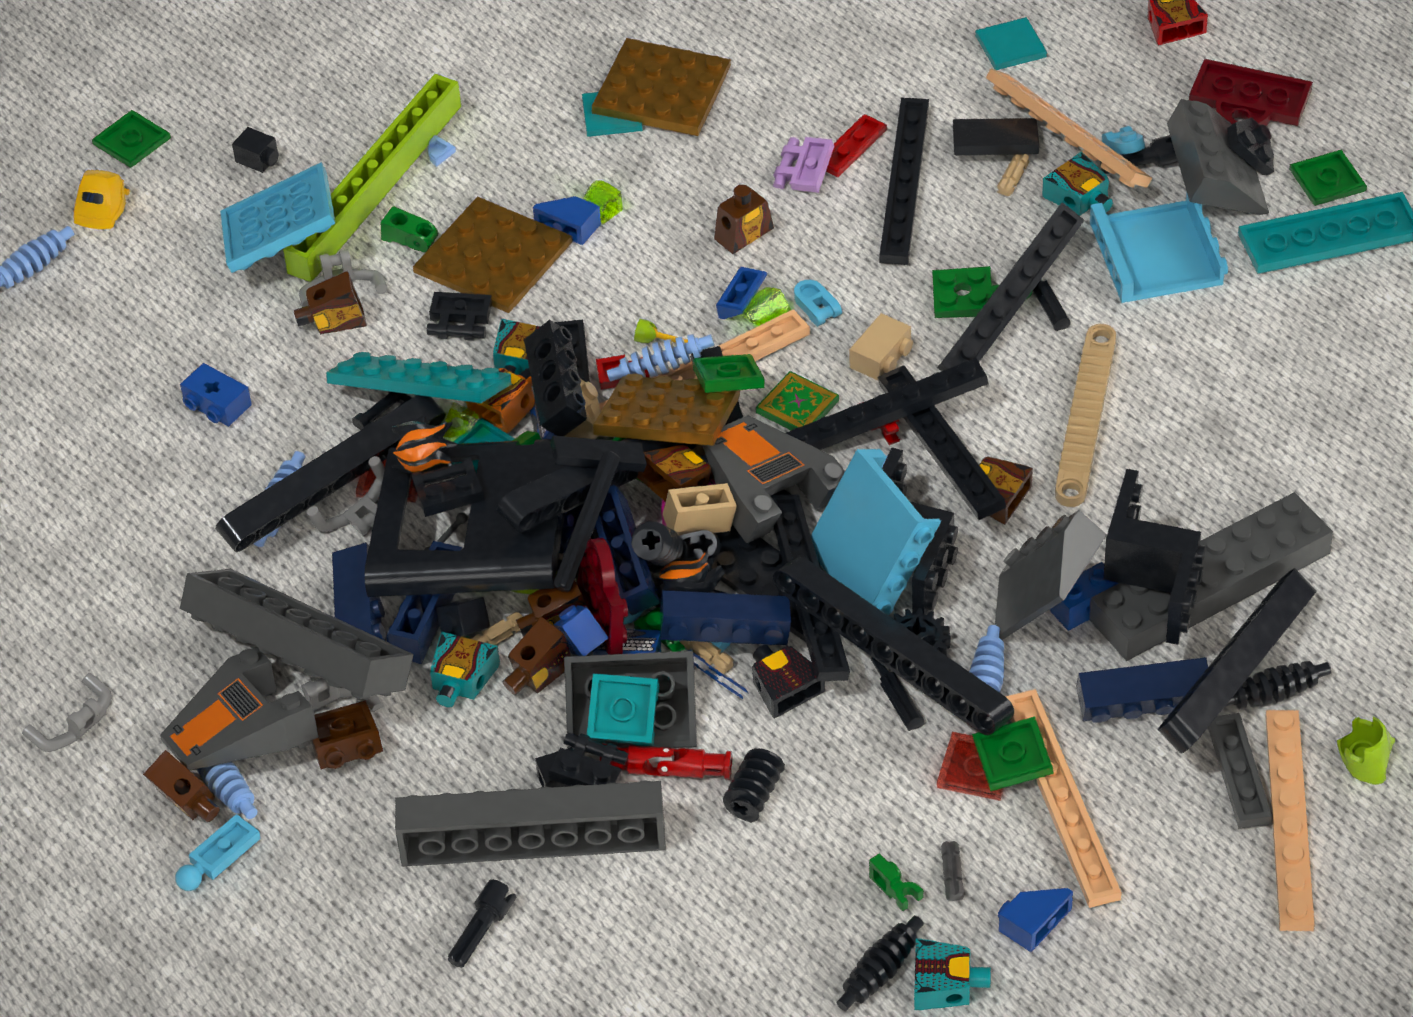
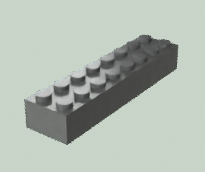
M1293 492L1201 540L1200 545L1206 546L1203 563L1202 565L1198 564V566H1203L1204 570L1201 584L1197 585L1196 589H1193L1197 590V598L1194 609H1190V612L1187 613L1191 614L1189 628L1276 583L1291 569L1296 568L1298 571L1329 555L1333 531ZM1118 583L1091 597L1089 620L1120 655L1128 661L1166 641L1171 593Z
M231 568L187 573L180 609L192 614V619L208 622L214 625L213 628L217 631L231 633L240 642L252 643L258 646V650L262 653L277 655L281 657V661L285 664L299 666L308 675L328 680L327 683L330 686L345 688L351 691V695L355 698L369 699L373 695L390 696L393 692L406 690L413 659L412 653Z
M644 780L634 783H607L602 785H574L570 787H541L538 789H508L506 791H476L473 793H443L440 795L395 797V832L402 867L666 850L661 781Z

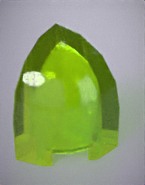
M596 180L586 190L583 199L591 201L600 207L602 224H605L623 210L621 191L609 183Z
M765 287L754 295L743 312V316L749 322L760 326L791 311V308L781 289Z
M453 402L445 421L449 423L452 422L453 418L457 417L463 419V426L457 428L451 426L443 437L454 438L470 431L479 419V415L467 407Z

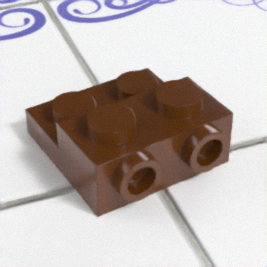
M366 700L314 715L318 738L311 740L320 769H337L346 762L357 759L368 760L373 758L375 754L383 752L379 731Z

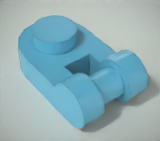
M1130 126L1120 128V131L1116 133L1111 131L1102 134V142L1118 154H1130L1145 148L1143 135L1133 131Z
M803 280L796 284L794 300L817 327L824 324L825 319L831 316L836 318L842 314L839 302L819 282ZM822 304L824 307L819 309L818 306Z

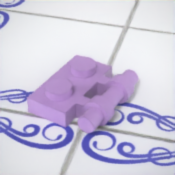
M790 137L787 145L782 149L780 166H777L775 169L773 187L784 189L786 181L789 182L790 180L789 184L792 190L819 193L834 149L832 139L805 137L803 145L799 146V139ZM797 160L796 166L791 167L793 161Z

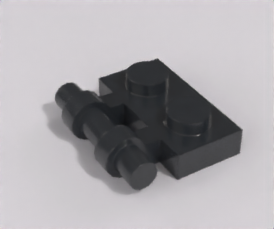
M434 292L429 315L430 321H439V323H428L427 335H437L440 339H447L448 336L464 337V340L485 338L486 327L476 326V323L488 324L492 307V296L485 294ZM450 322H463L465 324L450 325Z
M567 732L563 744L573 747L574 750L572 752L560 747L549 770L548 779L567 786L618 783L622 769L613 766L612 763L616 762L626 765L629 753L618 750V746L611 743L604 745L592 741L588 735L581 733L578 736ZM587 752L602 757V759L598 761L584 755Z

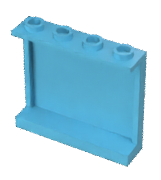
M1187 193L1186 201L1113 214H1106L1102 203L1091 205L1090 225L1121 303L1223 285L1224 275L1228 273L1227 261L1225 257H1221L1219 254L1218 240L1211 235L1210 221L1208 217L1204 218L1202 214V204L1190 202Z
M857 449L812 532L811 538L818 562L826 573L885 614L890 615L902 591L906 588L913 571L920 563L921 557L933 539L941 521L939 519H924L881 468L887 458L881 449Z

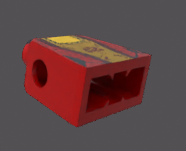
M1148 0L1147 17L1158 46L1207 32L1208 14L1195 0Z

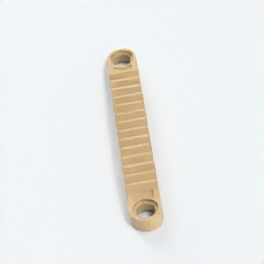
M1107 324L1092 325L1086 333L1055 487L1056 500L1066 507L1079 506L1084 502L1087 494L1116 345V331ZM1097 336H1104L1109 340L1107 342L1100 343L1096 342L1094 338ZM1074 489L1079 494L1069 497L1063 494V491Z

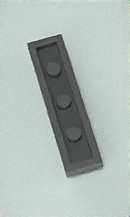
M1240 713L1217 716L1208 727L1238 829L1269 825L1272 821L1271 811Z

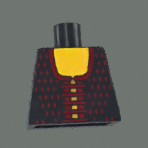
M761 645L754 651L753 658L756 662L752 666L753 683L774 719L825 692V681L816 680L812 662L792 646H785L773 652L768 645Z

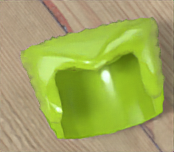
M1373 716V722L1355 717L1352 721V732L1337 740L1342 761L1346 769L1356 779L1373 785L1382 784L1386 780L1389 754L1395 743V738L1391 736L1385 725L1378 718Z

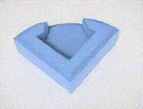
M436 135L429 141L428 157H430V161L436 167L456 152L455 146Z

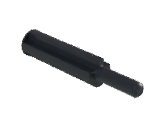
M1040 280L1033 289V292L1055 331L1068 328L1071 322L1048 281Z
M871 657L873 665L881 676L880 685L907 730L911 731L923 726V717L896 673H890L886 666Z

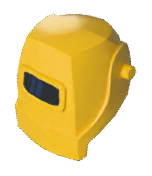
M87 170L84 172L75 201V224L92 229H112L114 227L115 221L124 211L126 205L125 195L130 193V190L124 187V180L121 179L119 174L103 170Z

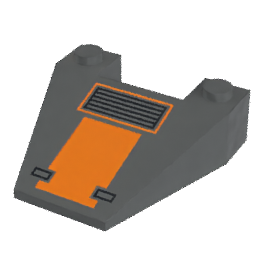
M749 415L725 425L714 446L702 445L712 469L711 472L715 483H728L737 505L732 525L746 543L770 533L779 519L782 511L772 500L771 495L797 484L809 502L818 511L827 506L845 473V470L834 456Z
M258 647L243 650L240 654L228 658L160 734V737L180 763L190 771L290 750L318 738L313 706L299 691L286 694L282 698L270 703L264 698L277 691L271 661L264 653L258 650Z

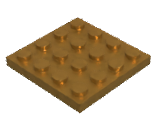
M626 38L592 104V114L640 122L646 126L698 136L728 73L731 59Z
M477 196L415 263L413 272L460 293L491 295L493 307L510 313L573 242L572 236Z
M628 374L621 378L593 424V432L596 436L714 446L740 397V390L705 393L699 380L695 378L683 381L672 380L668 376L647 378L640 374Z

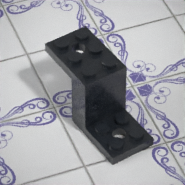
M891 448L882 469L906 496L907 485L903 484L907 472V464L903 463V450ZM909 501L924 519H939L941 521L933 539L923 553L920 563L916 566L917 568L912 577V614H915L918 608H922L923 614L926 615L928 610L933 611L935 609L938 599V592H936L938 587L943 588L945 586L948 576V570L946 569L948 564L954 565L956 561L958 547H955L954 543L957 538L958 527L954 526V512Z
M1126 469L1106 537L1103 580L1171 593L1166 643L1179 645L1181 633H1188L1191 614L1187 613L1195 607L1197 590L1193 589H1196V586L1200 585L1202 581L1204 567L1198 566V564L1202 565L1206 546L1200 545V531L1139 520L1142 506L1136 504L1141 501L1143 485L1138 484L1139 471Z

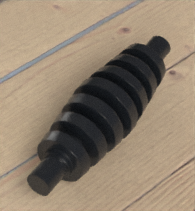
M1311 661L1301 662V666L1298 663H1292L1288 667L1280 665L1276 669L1274 667L1264 670V673L1260 671L1255 673L1253 678L1248 677L1226 706L1236 705L1238 709L1247 708L1248 701L1251 707L1259 706L1260 700L1263 705L1271 704L1273 698L1276 703L1284 700L1285 695L1287 698L1295 695L1296 690L1298 693H1301L1307 689V685L1309 688L1316 686L1320 677L1331 674V667L1328 662L1314 665Z
M914 915L906 925L903 923L896 924L892 931H888L882 936V939L877 940L872 947H869L864 952V957L860 958L857 967L850 973V978H847L843 983L845 993L836 1002L840 1009L847 1011L854 1002L864 1003L869 998V995H873L878 991L879 987L884 986L888 982V978L892 979L895 976L897 969H900L904 959L910 954L911 948H914L916 945V939H918L916 933L924 925L921 918Z

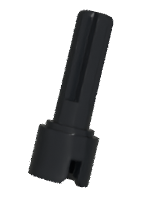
M1170 135L1152 139L1150 146L1138 152L1120 154L1135 166L1154 163L1161 167L1178 162ZM1101 168L1105 174H1109L1108 171Z
M490 879L474 902L477 910L448 954V961L452 965L459 968L464 967L493 921H502L517 898L516 894L513 893L505 897L509 888L503 882Z

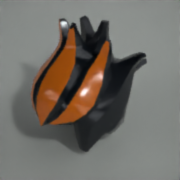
M421 416L417 420L393 426L392 432L404 436L400 440L397 449L393 452L402 465H392V468L404 473L411 474L420 471L422 474L440 465H445L446 467L453 465L451 459L446 456V453L449 452V448L458 447V444L443 438L453 423L443 421L439 426L427 424L426 417Z
M705 552L696 561H673L662 568L657 579L665 583L662 589L664 591L726 593L715 589L725 574V570H723L721 565L710 570L715 559L713 557L708 559L709 553ZM661 592L660 599H659V600H660V603H661V600H662V592Z

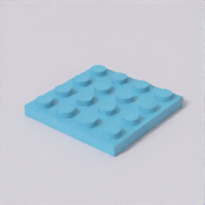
M322 162L220 211L226 264L231 273L239 269L245 270L251 267L254 262L264 257H273L281 249L290 245L300 244L306 237L315 233L325 232L335 224L327 171Z

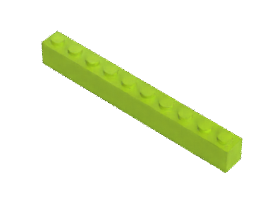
M434 74L331 193L335 224L325 232L315 233L306 237L300 244L283 248L287 274L311 282L322 271L319 255H335L426 149L431 138L434 135L437 136L461 108L458 81L438 74Z

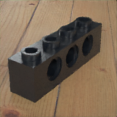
M548 320L524 339L540 426L556 436H565L587 420L586 402L582 395L581 379L576 366L577 359L571 342L572 335L564 326L560 327L553 321Z

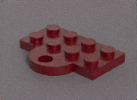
M1204 59L1190 91L1189 100L1199 101L1209 105L1211 108H1215V111L1231 124L1238 122L1235 118H1253L1257 123L1265 126L1269 124L1270 120L1298 126L1311 94L1313 82Z
M590 538L577 572L576 584L582 594L586 607L608 636V639L603 642L608 655L623 654V644L627 643V631L623 624L624 618L628 617L627 602L625 598L621 599L608 543L604 538Z

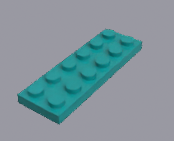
M1398 192L1242 225L1238 227V236L1257 274L1413 241V210L1404 193Z
M369 352L355 353L349 360L339 362L336 367L326 372L328 384L482 403L512 385L511 373L499 372L497 368L479 370L473 369L472 365L447 366V363L443 361L423 363L418 358L399 360L394 355L375 357L371 356Z

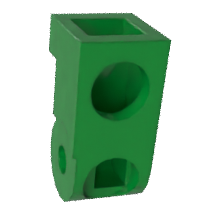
M395 206L391 207L380 222L381 240L389 243L394 241L424 253L427 252L438 237V230L431 222Z

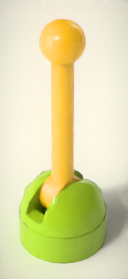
M639 319L634 341L650 343L655 338L676 342V336L660 333L653 322Z

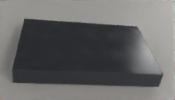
M1035 118L953 119L954 155L1039 154L1037 120Z

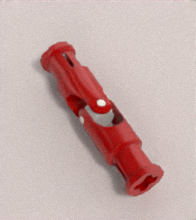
M630 745L628 748H618V750L629 753L626 765L616 762L612 763L613 766L627 771L628 774L673 775L687 778H703L707 775L724 776L725 780H731L733 754L732 751H726L725 754L706 753L704 749H671L668 747ZM659 757L657 768L653 767L648 759Z

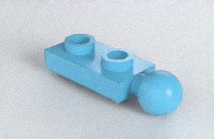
M236 814L189 854L190 863L193 865H184L178 869L175 875L176 884L184 891H192L199 887L204 873L214 880L261 839L259 831Z

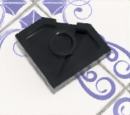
M1253 118L1235 122L1227 128L1230 149L1262 175H1270L1274 172V154L1270 142L1272 136L1265 125H1260Z

